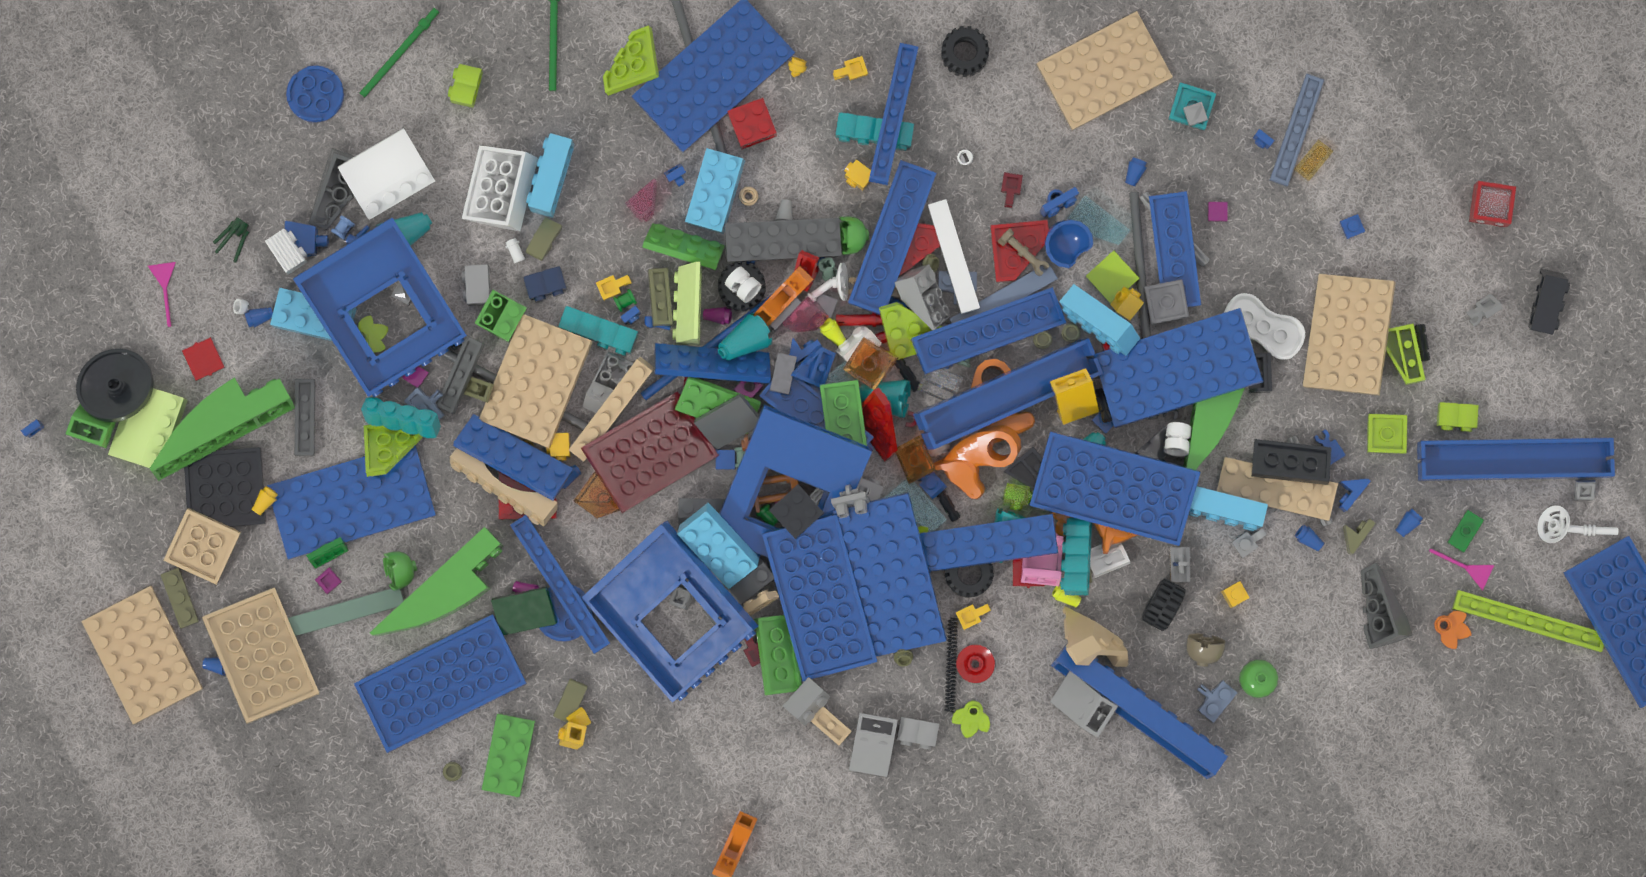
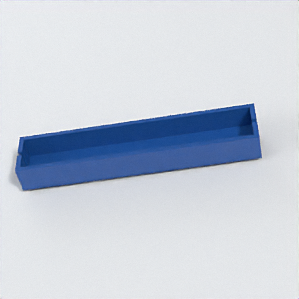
M1089 338L1080 339L914 413L913 416L919 430H924V433H921L927 450L939 448L1055 396L1050 384L1052 380L1085 368L1091 379L1103 374L1097 358H1086V356L1095 354Z
M1614 438L1420 441L1417 443V460H1421V463H1418V481L1611 478L1615 476L1614 459L1606 460V457L1614 455Z
M1066 645L1062 648L1050 666L1065 677L1071 671L1118 706L1115 710L1116 714L1206 779L1216 775L1228 757L1224 754L1225 751L1217 745L1214 747L1209 743V739L1206 736L1196 734L1192 731V726L1178 721V717L1174 713L1163 710L1161 708L1162 705L1156 700H1149L1145 697V692L1139 688L1134 689L1129 685L1130 682L1122 676L1119 678L1114 674L1112 668L1098 663V658H1095L1090 665H1076L1066 651Z

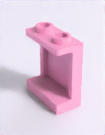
M1056 534L1057 554L1022 559V583L1050 586L1060 585L1063 536Z

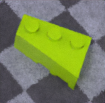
M1414 324L1390 328L1386 353L1405 385L1424 382L1425 375Z

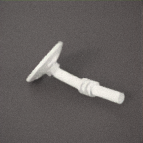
M840 263L836 277H832V279L826 281L813 292L808 293L805 299H802V304L788 318L791 322L795 323L808 307L810 308L814 301H817L816 298L832 286L837 288L842 301L847 300L849 288L848 272L845 263Z
M1551 506L1539 518L1538 534L1543 541L1556 543L1563 539L1567 532L1580 533L1584 536L1587 534L1588 536H1591V534L1592 536L1596 534L1618 535V527H1596L1590 524L1588 526L1586 524L1584 526L1570 525V516L1567 510L1561 506ZM1560 511V514H1554L1551 516L1552 513ZM1546 521L1549 522V532L1545 533L1544 529Z

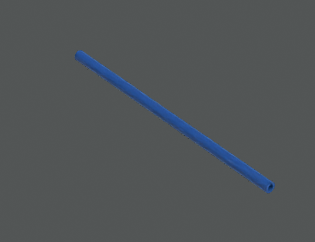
M825 257L819 258L818 263L820 260L825 259ZM769 297L702 347L717 348L719 343L746 315L755 313ZM664 375L640 394L645 400H648L678 376Z

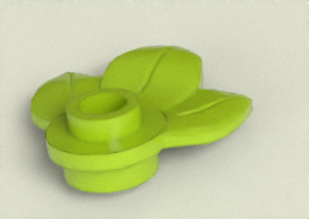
M371 315L362 318L359 321L358 329L365 336V340L374 353L382 352L386 347L381 340L387 335L389 328L383 324H374Z
M978 701L967 702L964 708L956 710L953 714L952 723L961 724V731L965 738L972 737L978 729L983 732L989 731V717L983 712V707ZM976 708L977 712L973 714L970 712V709Z

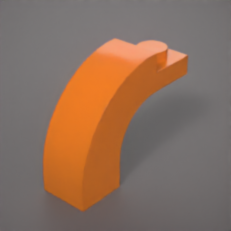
M799 266L753 316H760L766 325L769 326L812 282L813 278Z
M739 812L712 872L713 875L718 877L733 876L757 818L744 812Z

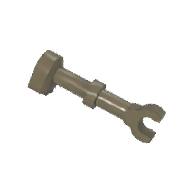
M1009 228L998 242L1002 246L1008 242L1019 252L1018 255L1020 257L1023 256L1032 264L1036 275L1041 276L1043 272L1040 270V266L1048 269L1050 267L1049 264L1045 261H1040L1032 255L1026 245L1023 246L1013 237L1014 232Z

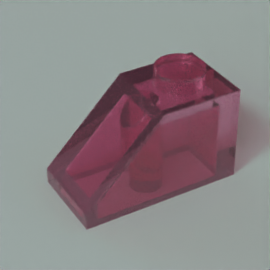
M655 179L651 180L625 202L628 209L640 222L644 220L647 222L654 216L657 181Z
M807 296L782 324L794 333L815 331L824 324L829 315L818 302Z

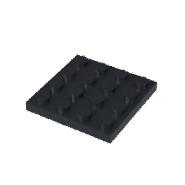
M261 447L214 451L184 467L187 508L229 527L266 524L265 511L260 516L252 510L260 490L264 488Z

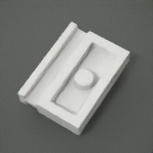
M1122 543L1111 545L1108 554H1103L1102 544L1091 548L1090 567L1094 578L1130 564Z

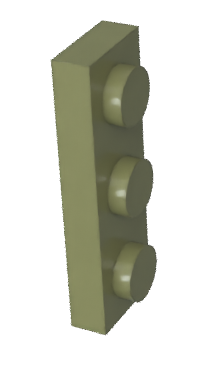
M668 268L648 269L653 326H671L673 320Z
M180 568L161 574L180 629L198 623L199 619Z

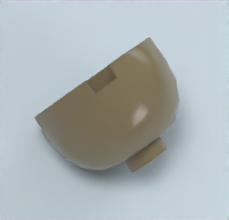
M1199 633L1189 634L1186 649L1189 657L1196 661L1197 665L1207 667L1208 664L1219 661L1223 656L1225 640L1213 635L1212 638L1202 637L1203 634Z

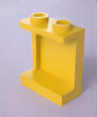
M1086 368L1050 381L1058 406L1057 413L1063 425L1099 412L1093 381Z

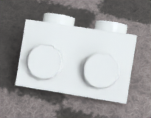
M861 326L856 328L852 335L843 344L839 345L835 351L853 369H856L881 345V342L871 330Z

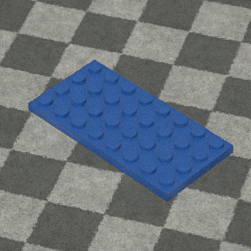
M740 0L661 69L658 78L645 83L632 95V98L678 149L684 153L726 116L728 110L735 108L788 61L795 52L748 0Z
M1241 308L1140 339L1126 356L1121 352L1117 354L1111 349L1094 354V358L1098 359L1103 374L1099 376L1115 428L1263 382Z
M1050 431L1029 505L1180 546L1201 472Z
M416 445L384 475L367 477L365 457H361L267 485V487L278 494L277 500L272 506L288 560L309 554L339 537L346 543L436 516Z
M909 492L870 501V503H867V513L856 514L855 506L848 507L849 516L845 518H839L838 516L876 657L895 653L900 649L908 650L945 642L947 638Z
M837 514L819 518L797 539L785 527L762 533L802 681H805L808 677L814 679L877 662Z
M1627 536L1563 573L1639 708H1643L1646 706V564L1630 536Z
M493 614L354 683L387 753L527 684Z

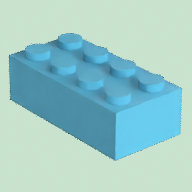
M552 133L549 134V138L545 137L543 143L544 154L543 156L540 155L537 163L539 171L538 174H534L532 180L533 191L528 193L526 200L531 212L551 218L554 217L575 146L572 139Z
M706 148L685 219L686 223L724 234V224L728 222L745 164L743 158Z
M1075 284L1059 301L1063 306L1062 311L1068 315L1067 318L1074 324L1080 323L1082 325L1081 328L1088 334L1094 333L1098 341L1102 344L1106 342L1111 345L1110 349L1117 354L1121 352L1126 356L1140 340L1131 323Z
M279 288L270 325L274 328L332 341L303 294ZM356 307L348 311L353 321L357 310Z
M1197 486L1189 516L1198 517L1204 515L1206 520L1217 522L1220 519L1225 521V525L1235 527L1239 524L1243 525L1245 530L1254 531L1263 527L1268 504Z
M709 503L679 525L677 535L728 589L758 567L759 557Z

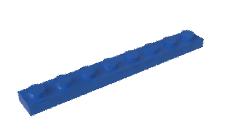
M904 43L899 45L869 182L888 185L918 46Z
M527 515L510 525L592 652L596 654L608 646L610 642Z

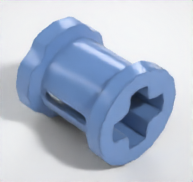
M341 215V220L331 232L345 241L346 234L355 224Z

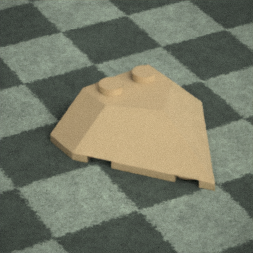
M1064 606L1063 613L1066 614L1064 619L1065 639L1068 640L1066 651L1076 665H1090L1097 655H1106L1113 666H1128V651L1118 636L1090 618Z

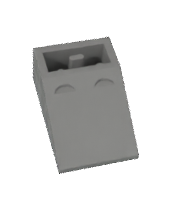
M930 264L911 269L894 282L901 300L932 330H935L950 317L949 308L944 302L942 291L938 287L935 273L931 269Z
M607 352L585 395L583 408L597 413L634 363ZM622 411L621 414L618 416V418L615 420L616 422L619 421V419H620V417H621L623 411Z
M1071 671L1068 672L1050 701L1081 728L1096 737H1099L1118 707Z
M859 713L849 767L850 771L887 777L898 720Z

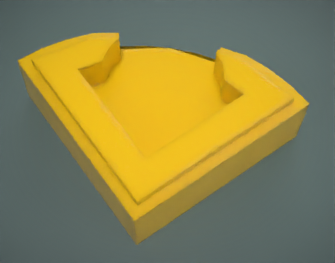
M582 707L566 717L569 722L587 726L591 724L587 713Z

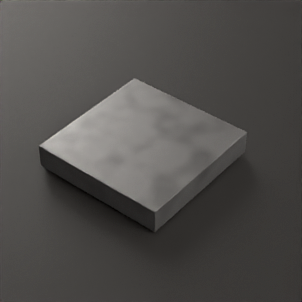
M1182 279L1144 287L1151 324L1189 317Z

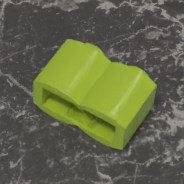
M459 64L458 68L454 69L453 79H455V82L448 90V97H450L451 103L474 108L483 75L482 69Z
M1440 402L1438 403L1437 426H1440L1441 430L1445 431L1461 428V432H1472V429L1477 428L1479 405Z

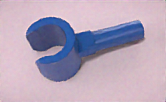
M366 225L356 236L349 234L346 238V244L364 235L370 228Z
M645 316V325L647 327L671 329V326H653L652 316Z

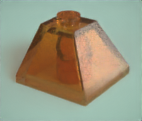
M863 337L843 370L875 390L889 374L899 357Z
M922 435L897 447L896 455L908 484L936 471Z
M595 471L573 500L596 518L620 511Z

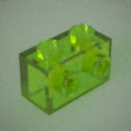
M1007 483L1004 488L1002 505L1010 506L1011 510L1021 511L1027 504H1030L1033 493L1029 491L1030 486Z

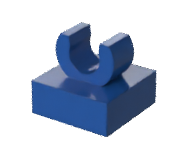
M680 163L664 172L669 182L674 180L678 187L685 183L681 175L686 173Z

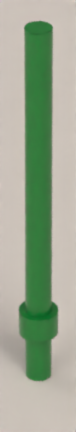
M548 0L550 2L549 91H556L558 2L560 0Z
M433 8L425 18L418 22V26L359 94L365 98L419 35L431 26L430 23L440 13L437 9Z

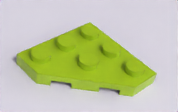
M649 25L630 33L629 41L617 53L609 71L606 70L604 73V89L608 96L659 77L653 32Z
M898 302L879 307L892 361L916 355L911 339L933 330L912 310Z
M364 425L367 477L387 474L423 436L420 434H407L402 430H390L384 426Z

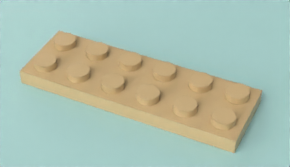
M1227 457L1224 458L1217 492L1268 504L1267 507L1326 521L1330 520L1338 483L1329 481V485L1251 477L1252 463Z

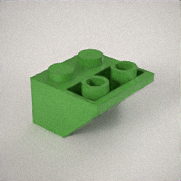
M492 290L475 324L509 343L527 307Z
M80 404L72 415L65 434L107 449L116 422H104L95 419Z

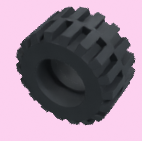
M959 26V29L954 28L951 33L946 35L942 44L941 59L945 67H948L950 73L953 71L956 76H959V74L963 75L962 77H967V75L973 76L976 72L979 73L988 60V40H985V35L983 33L980 34L977 28L975 30L971 29L972 26L967 28ZM960 42L971 43L976 49V56L972 60L962 61L954 54L955 46Z
M742 261V263L734 262L733 265L729 264L726 266L727 268L723 269L718 279V292L723 303L735 311L741 310L742 312L748 309L751 310L760 304L766 292L764 275L760 272V269L756 268L754 264H748L745 261ZM738 267L744 268L750 274V277H754L762 284L758 294L747 303L738 296H735L725 285L729 275Z
M993 564L978 565L981 576L978 582L972 585L964 584L959 579V568L946 569L945 578L947 585L959 596L965 598L977 597L983 594L992 584L994 577Z
M1166 578L1161 580L1145 607L1142 621L1161 631L1166 630L1183 602L1186 589Z

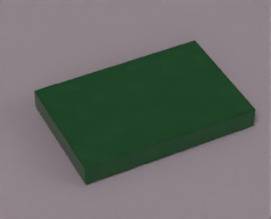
M547 586L491 599L497 623L503 635L557 624Z

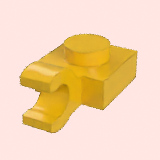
M862 56L844 61V68L833 71L835 80L848 76L851 81L868 75Z
M612 275L596 282L602 299L605 301L621 294L619 288L627 286L632 282L628 275L617 280Z
M972 604L956 612V615L965 630L980 623L979 616L991 610L988 604L977 609Z

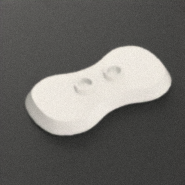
M1241 293L1230 300L1224 313L1241 308L1250 339L1260 343L1273 357L1290 359L1298 353L1305 339V329L1299 320L1292 316L1280 315L1270 311L1257 297L1251 294Z

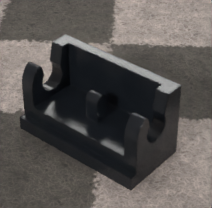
M1255 353L1263 382L1249 386V393L1272 392L1271 353Z

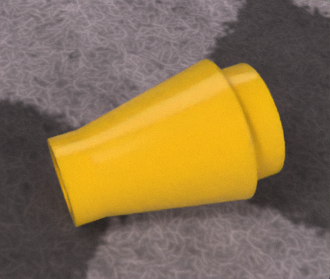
M265 486L260 490L252 510L261 516L277 500L278 494Z

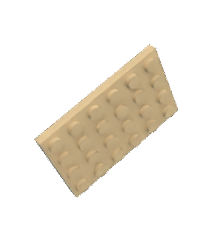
M1137 11L1036 64L1071 130L1094 120L1173 78Z
M1319 274L1303 387L1380 396L1395 281Z
M523 314L493 383L494 387L489 401L485 403L479 419L504 431L550 448L593 341Z
M152 586L82 621L132 724H136L203 689Z
M275 588L202 617L246 724L319 695L318 688Z

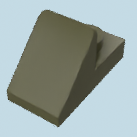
M471 377L464 394L488 403L494 384Z
M1371 519L1362 520L1356 528L1357 533L1347 525L1343 526L1348 554H1354L1376 524Z

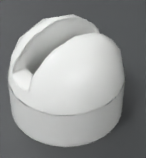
M968 150L960 151L957 156L958 162L962 165L971 164L973 154ZM964 153H966L969 162H966V159L963 156Z
M236 299L233 304L234 313L242 315L248 312L249 309L247 308L250 306L248 301Z

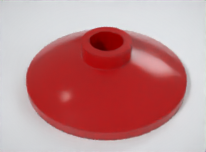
M970 645L959 653L956 667L959 675L964 680L970 683H981L992 675L995 668V660L992 653L986 647ZM972 661H978L979 666L977 668L972 667Z

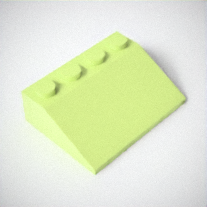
M693 262L679 266L678 272H675L674 283H678V291H674V302H677V310H673V321H677L676 329H673V340H676L677 345H700L702 268L700 262Z
M153 388L149 401L141 411L126 420L119 421L108 455L150 468L174 429L180 424L188 400Z

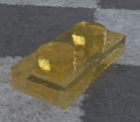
M1318 139L1294 170L1309 181L1333 150Z

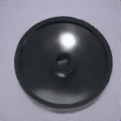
M127 349L103 351L92 357L81 369L76 382L77 398L84 410L95 419L104 422L126 420L141 411L149 401L154 385L152 371L146 361L133 351Z

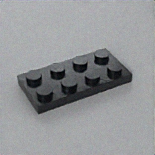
M1254 439L1251 477L1329 485L1331 447Z

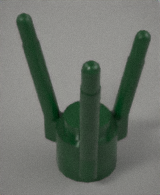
M236 217L213 241L216 244L229 232L215 250V253H219L233 234L237 237L242 235L233 260L236 263L245 239L250 233L247 231L249 225Z

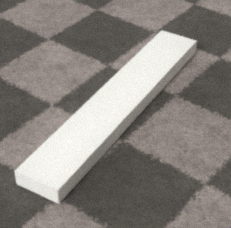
M947 200L928 204L960 312L964 314L980 309Z

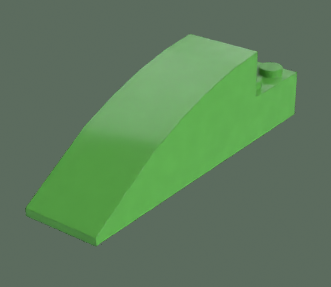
M234 377L202 400L174 429L151 465L150 470L157 480L164 479L295 409L280 378L270 380L266 383V386L260 389H253L248 393L249 395L245 396Z
M1244 388L1193 404L1190 419L1192 432L1191 438L1188 439L1190 442L1189 454L1184 458L1183 467L1196 470L1216 447L1235 414Z
M484 527L369 633L373 636H382L420 628L439 621L476 601L490 590V587L479 577L476 571L481 572L488 566L487 561L491 557L495 559L503 552L501 550L503 547L502 543L489 529Z

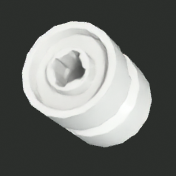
M742 267L736 268L725 282V285L732 292H737V296L745 303L751 301L758 294L762 286L754 277H750V274Z
M1180 422L1167 424V439L1165 440L1164 452L1171 456H1187L1190 447L1188 439L1191 438L1192 427Z

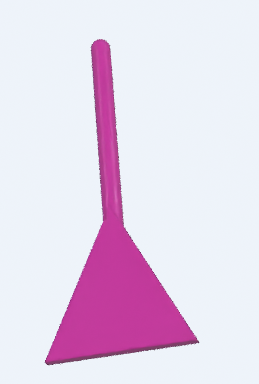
M176 262L148 266L163 288L168 327H171L167 286Z
M1429 549V552L1464 568L1483 591L1494 565H1465L1434 549Z

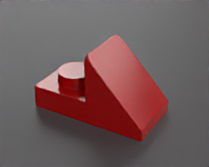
M801 250L797 258L795 270L800 266L813 278L812 282L804 289V291L808 292L820 270L817 265L819 257Z

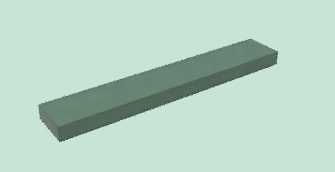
M388 589L290 617L288 620L295 636H299L396 608L404 599L401 589L395 591Z

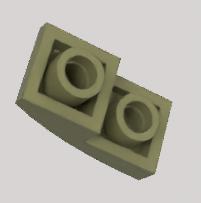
M545 217L530 241L526 253L543 261L552 248L553 241L562 230V225Z
M570 678L553 716L568 723L569 721L566 717L578 709L586 692L587 685Z

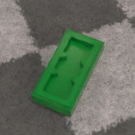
M1466 510L1447 543L1464 553L1484 520L1471 511Z
M339 537L328 544L322 545L319 549L306 556L316 569L348 552L349 549L342 538Z

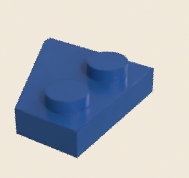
M817 346L792 372L791 376L820 389V385L826 383L836 353Z

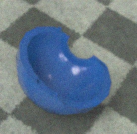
M1070 219L1055 223L1049 229L1045 239V249L1048 257L1057 266L1071 268L1081 253L1093 247V237L1089 228L1080 221Z

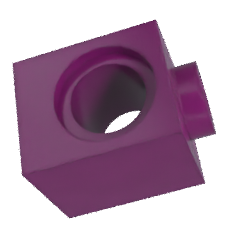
M741 381L733 390L734 392L754 398L763 388V385L759 382H752L755 385V389L752 392H747L744 386L748 382Z

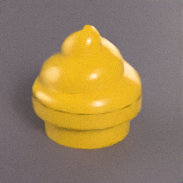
M792 57L788 66L794 78L806 71L807 61Z

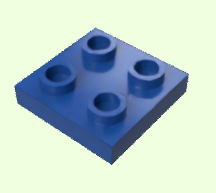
M1074 187L1065 193L1056 189L1052 190L1047 197V203L1042 205L1040 209L1043 218L1046 216L1051 218L1059 213L1060 208L1065 207L1067 209L1074 205L1079 195L1077 188ZM1052 195H1058V197L1051 200Z

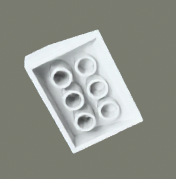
M404 128L338 166L343 178L369 220L435 182Z
M479 145L462 219L498 228L521 231L527 206L526 200L531 190L538 158L523 151Z

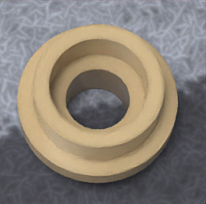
M744 187L739 193V199L742 204L751 206L757 202L758 193L753 187ZM747 193L752 194V198L750 200H747L745 198V195Z

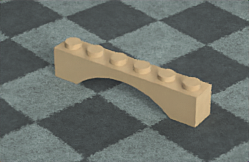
M639 357L570 447L569 451L584 462L587 457L581 448L607 433L624 408L655 370V367L642 357Z
M458 448L450 456V464L455 471L466 474L471 482L479 483L486 492L494 493L501 502L509 503L519 514L524 513L534 524H540L544 527L557 511L558 502L555 500L552 501L537 492L520 491L501 483L490 473L483 462Z

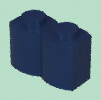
M560 266L523 277L529 299L535 302L546 300L545 296L553 294V297L563 295L564 291L567 290Z

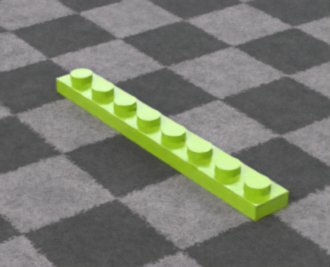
M1457 590L1452 607L1454 610L1597 652L1603 651L1604 644L1596 630Z

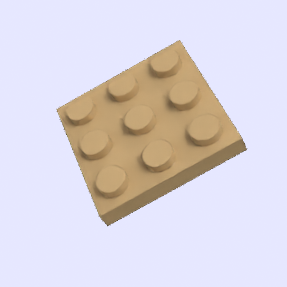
M187 508L163 561L217 585L241 532Z

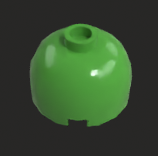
M840 217L842 255L858 253L863 249L866 241L869 240V231L863 222L856 217Z
M404 552L384 553L386 558H383V567L386 577L388 575L392 581L389 584L390 588L395 591L407 587L414 578V572L417 571L415 561H411L410 557Z
M1257 659L1243 666L1239 682L1246 694L1256 698H1263L1274 692L1278 685V674L1271 663Z

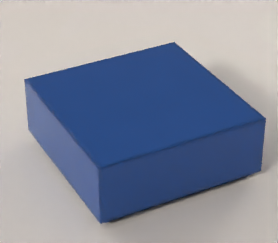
M36 419L22 429L21 432L24 436L31 438L42 430L44 425Z
M716 450L719 455L716 457V470H735V450Z

